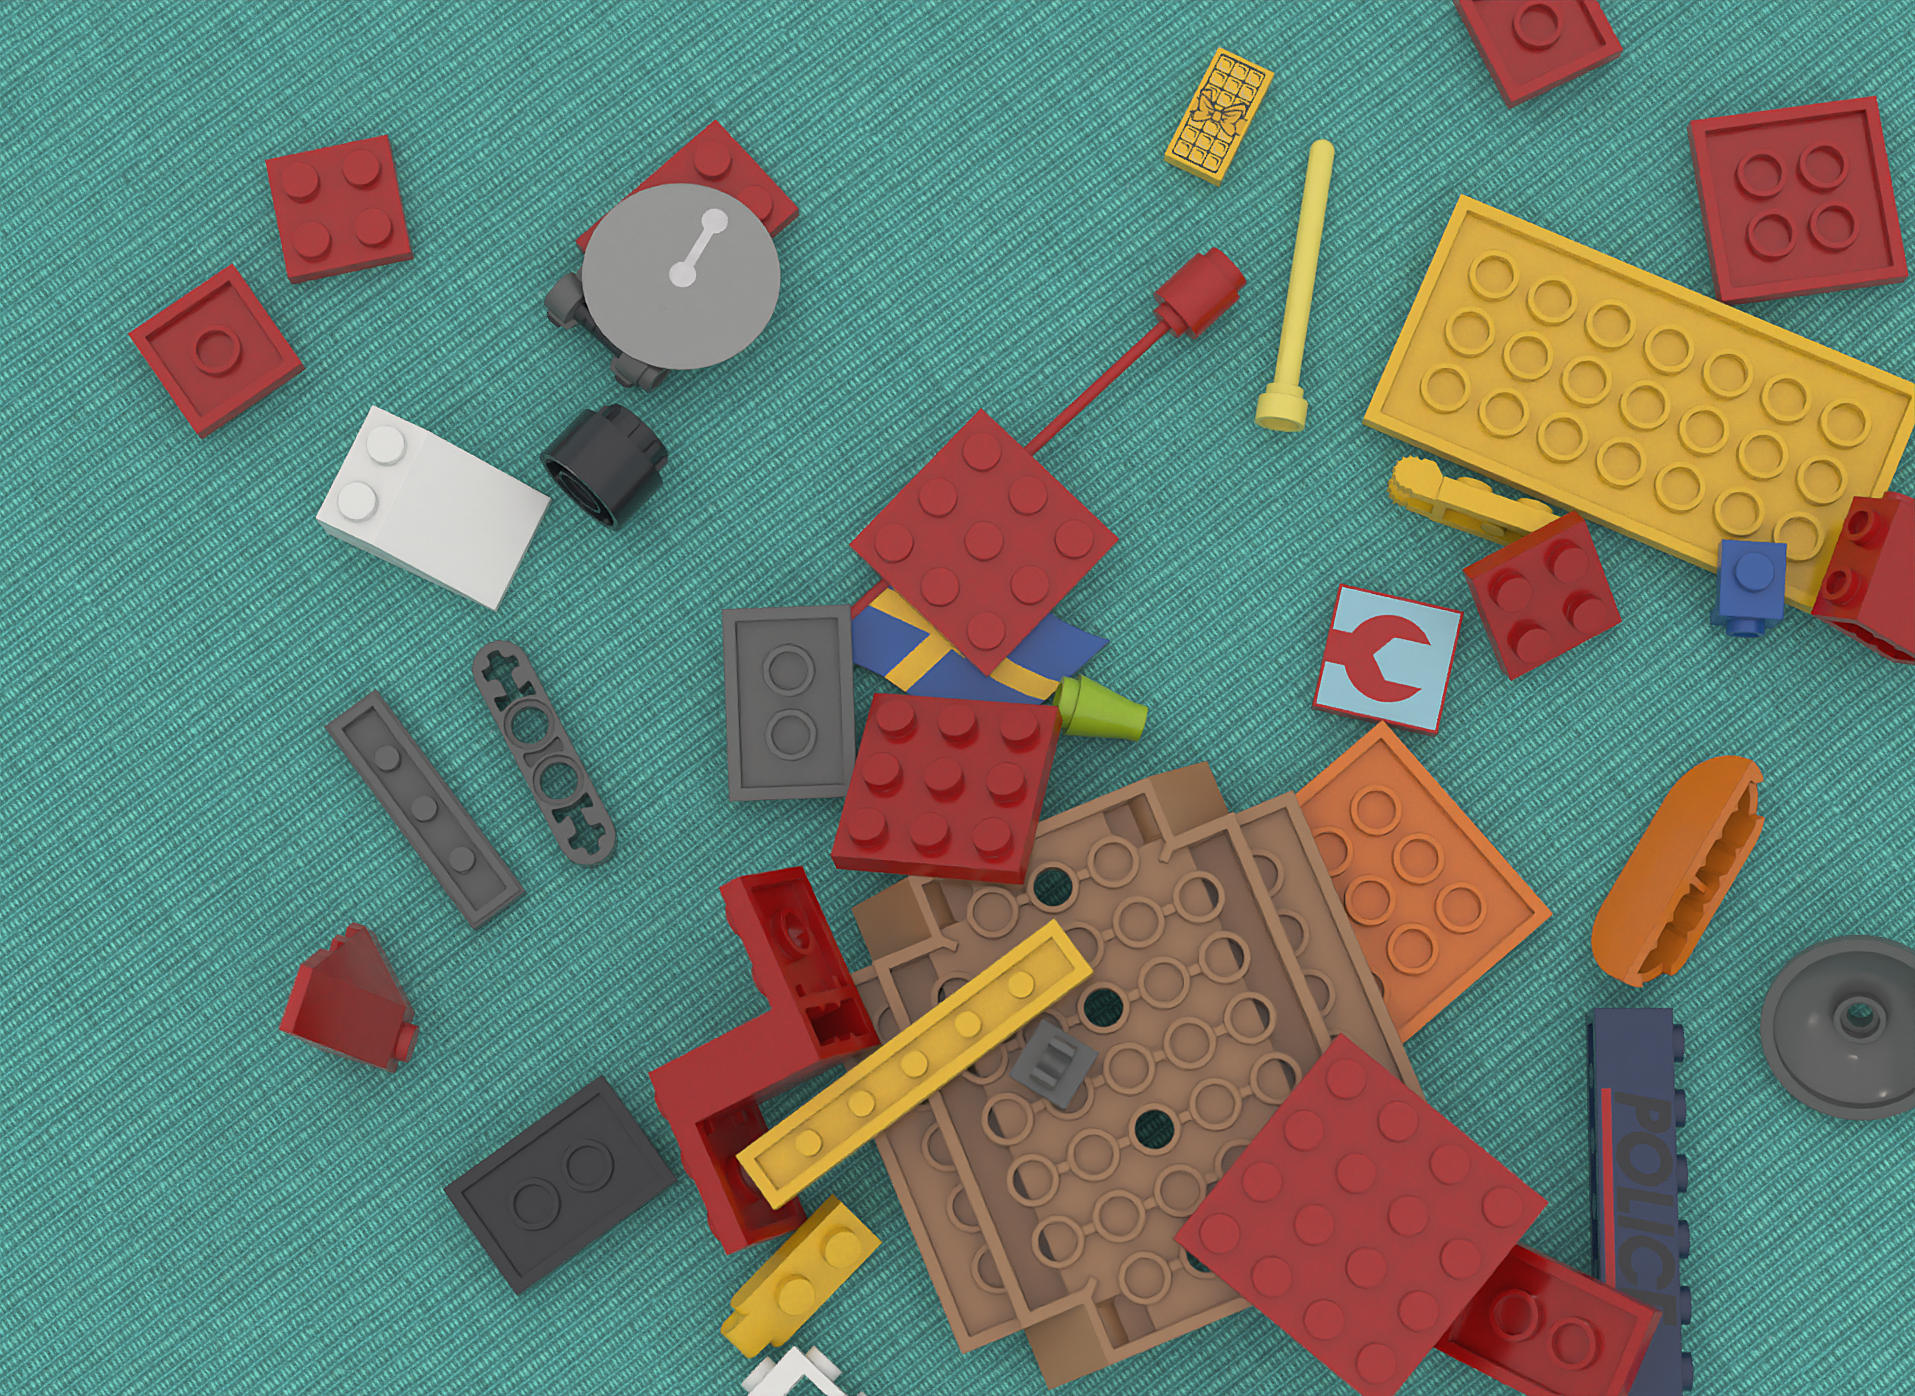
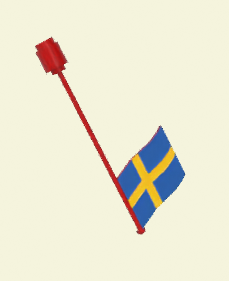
M1212 247L1204 255L1196 253L1153 293L1154 299L1159 306L1152 312L1159 323L1035 436L1024 449L1031 456L1035 455L1166 332H1169L1176 339L1185 333L1190 338L1196 340L1240 299L1238 291L1247 284V281L1237 266L1216 247ZM883 579L876 583L851 607L853 663L887 679L906 694L914 696L1042 705L1056 692L1062 676L1071 678L1110 641L1091 635L1061 621L1052 613H1049L986 679Z

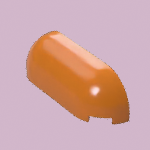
M1724 755L1708 759L1685 773L1665 797L1601 905L1594 921L1591 935L1593 956L1599 967L1611 977L1633 987L1640 988L1643 987L1642 983L1649 982L1662 973L1673 976L1681 969L1691 955L1755 846L1764 825L1765 817L1756 814L1758 806L1757 783L1764 781L1760 769L1753 760L1735 755Z

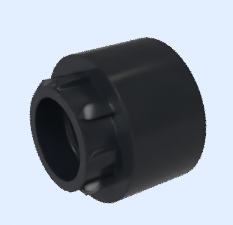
M617 403L610 406L604 405L598 412L584 409L539 455L543 467L560 489L585 513L612 531H619L663 486L659 472L668 462L667 450L656 434L633 412Z

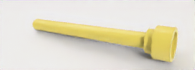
M1325 139L1315 141L1310 148L1274 382L1267 384L1266 392L1258 396L1255 423L1257 425L1281 432H1299L1304 430L1308 410V402L1303 399L1304 390L1298 385L1335 154L1333 144Z

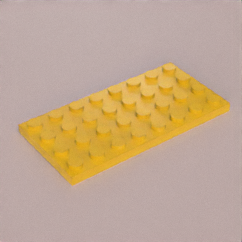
M1460 194L1361 424L1568 512L1575 510L1582 518L1714 574H1717L1718 544L1722 539L1786 543L1784 603L1811 614L1854 496L1882 498L1883 493L1890 486L1915 425V383Z

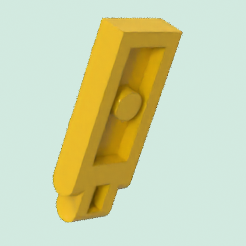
M832 1193L734 1294L730 1305L735 1311L722 1324L721 1334L746 1358H753L758 1355L768 1343L775 1348L782 1346L882 1242Z

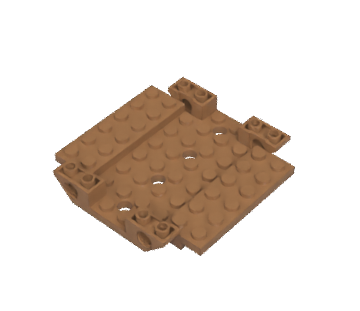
M1207 761L1149 776L1038 822L1024 885L910 875L851 908L873 961L872 965L851 973V977L881 1044L844 1062L843 1064L847 1072L1053 919L1058 922L1095 972L1091 977L874 1137L961 1353L965 1354L1024 1329L1049 1390L1253 1306L1213 1272H1201L1193 1268L1187 1259L1186 1250L1172 1238L1340 1032L1427 1102L1294 791L1291 790L1236 814L1234 812L1229 813ZM1049 870L1063 872L1072 882L1073 888L1069 899L1058 906L1043 904L1034 893V884L1037 878ZM1098 990H1109L1115 993L1123 1004V1013L1120 1019L1108 1027H1099L1092 1024L1084 1013V1005L1087 998ZM1042 1019L1099 1052V1056L1065 1111L1008 1076ZM1160 1111L1166 1114L1173 1123V1138L1166 1146L1160 1149H1150L1143 1146L1135 1135L1136 1122L1146 1112Z

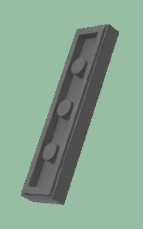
M377 689L324 726L473 930L478 931L528 894Z

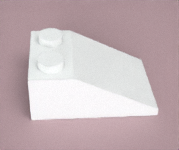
M372 405L316 516V520L328 534L497 612L552 499L432 432Z

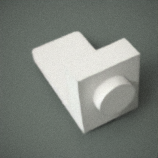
M793 1346L777 1364L767 1356L741 1384L749 1393L747 1396H786L806 1375L827 1396H849L834 1382L842 1371L815 1346L806 1354L797 1346ZM861 1391L857 1396L867 1395L863 1391Z

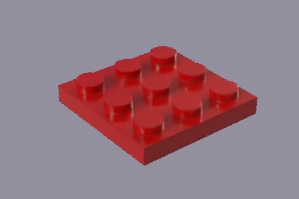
M1876 96L1690 121L1687 126V133L1716 301L1733 306L1903 283L1909 276Z
M980 408L849 544V548L987 679L1118 543L1119 538Z
M874 693L830 855L836 869L1024 885L1063 722L1059 707Z

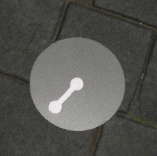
M676 183L655 186L631 195L609 211L594 230L588 242L582 265V285L585 301L591 316L602 333L616 347L629 356L646 364L666 369L689 370L704 368L721 363L743 351L760 335L768 324L775 310L780 291L781 273L778 254L771 236L759 218L749 208L730 195L696 184Z

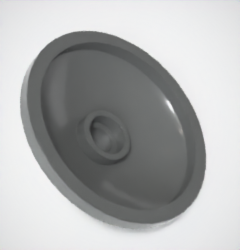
M1861 934L1844 935L1829 938L1805 948L1792 957L1779 970L1772 980L1763 1001L1760 1035L1768 1065L1781 1085L1791 1095L1816 1111L1846 1120L1866 1121L1884 1119L1899 1115L1915 1107L1914 949L1884 937ZM1855 1004H1865L1871 1008L1872 1012L1866 1017L1858 1018L1850 1014L1848 1010Z

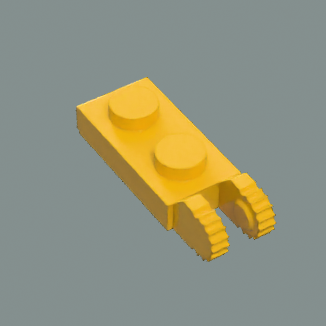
M1410 455L1407 458L1403 456L1401 461L1397 460L1392 470L1391 479H1389L1387 484L1389 485L1387 488V492H1389L1388 498L1393 500V504L1397 503L1399 507L1405 506L1406 510L1429 517V520L1503 546H1507L1560 518V516L1553 514V510L1549 506L1537 500L1520 498L1514 501L1492 493L1493 490L1489 485L1477 479L1459 477L1457 480L1446 476L1443 477L1436 462L1425 458L1420 460L1418 456L1412 457Z

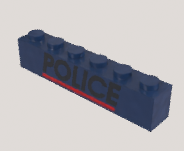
M1593 1008L1585 1013L1591 1276L1663 1311L1628 1396H1683V1392H1691L1693 1388L1692 1355L1690 1352H1682L1681 1325H1690L1691 1293L1689 1286H1680L1679 1259H1688L1690 1233L1688 1221L1678 1220V1193L1687 1192L1688 1164L1686 1155L1677 1154L1676 1128H1684L1686 1123V1097L1684 1089H1675L1674 1063H1682L1684 1059V1030L1682 1024H1673V1008Z

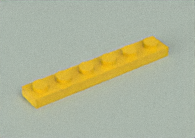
M1055 919L1051 920L738 1153L736 1158L772 1208L778 1210L1095 974V972Z

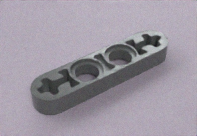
M497 640L487 643L477 652L473 659L472 673L475 683L557 843L567 858L577 866L591 869L603 866L612 859L617 850L618 834L616 827L530 660L519 646L510 641ZM497 656H502L507 663L518 660L519 666L514 668L511 673L521 694L526 692L530 686H533L535 690V695L517 698L503 711H500L498 703L510 701L504 686L498 679L488 682L486 680V676L493 671L491 660ZM529 709L543 712L549 722L545 737L539 742L532 744L517 740L513 731L514 721L517 716ZM556 765H567L576 772L578 778L575 791L569 797L561 800L546 796L542 789V778L545 772ZM588 797L591 798L593 806L580 810L593 830L604 827L606 833L598 839L600 850L591 855L584 847L573 850L571 843L579 838V832L571 817L568 815L561 823H558L555 818L557 813L574 810Z

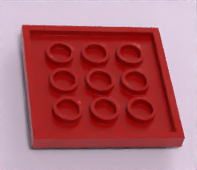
M1340 1032L1172 1239L1361 1396H1394L1549 1202Z

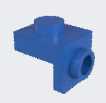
M1723 539L1718 544L1716 606L1710 611V625L1726 626V635L1759 638L1765 636V629L1774 628L1784 619L1786 543Z

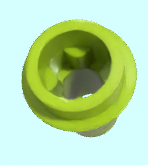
M1079 674L1076 679L1062 676L1052 702V706L1059 707L1063 719L1061 726L1062 734L1067 736L1125 739L1137 743L1142 735L1148 712L1146 705L1135 703L1082 674Z

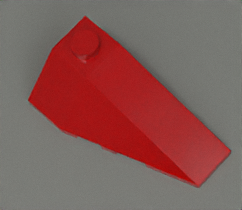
M355 922L347 926L345 936L336 935L332 939L329 951L320 948L300 964L278 1029L323 1052L394 1074L399 1061L409 1062L419 1035V1026L412 1024L415 1011L375 932Z

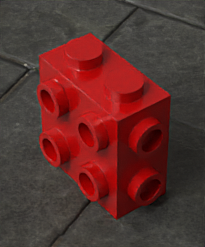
M1885 491L1882 498L1854 496L1822 580L1811 615L1891 662L1915 665V499L1892 491Z

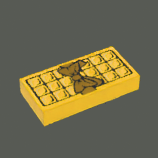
M1218 47L1164 154L1163 161L1220 187L1274 79L1275 73Z

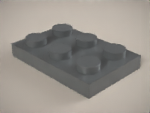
M851 604L722 609L729 801L846 797L857 758Z

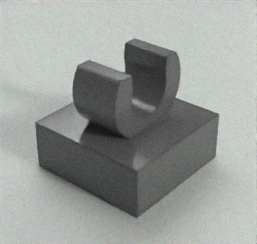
M1042 1019L1008 1076L1065 1111L1099 1056V1052Z

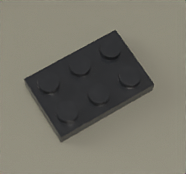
M601 1075L443 1188V1191L515 1294L521 1296L675 1185L679 1180L606 1077Z

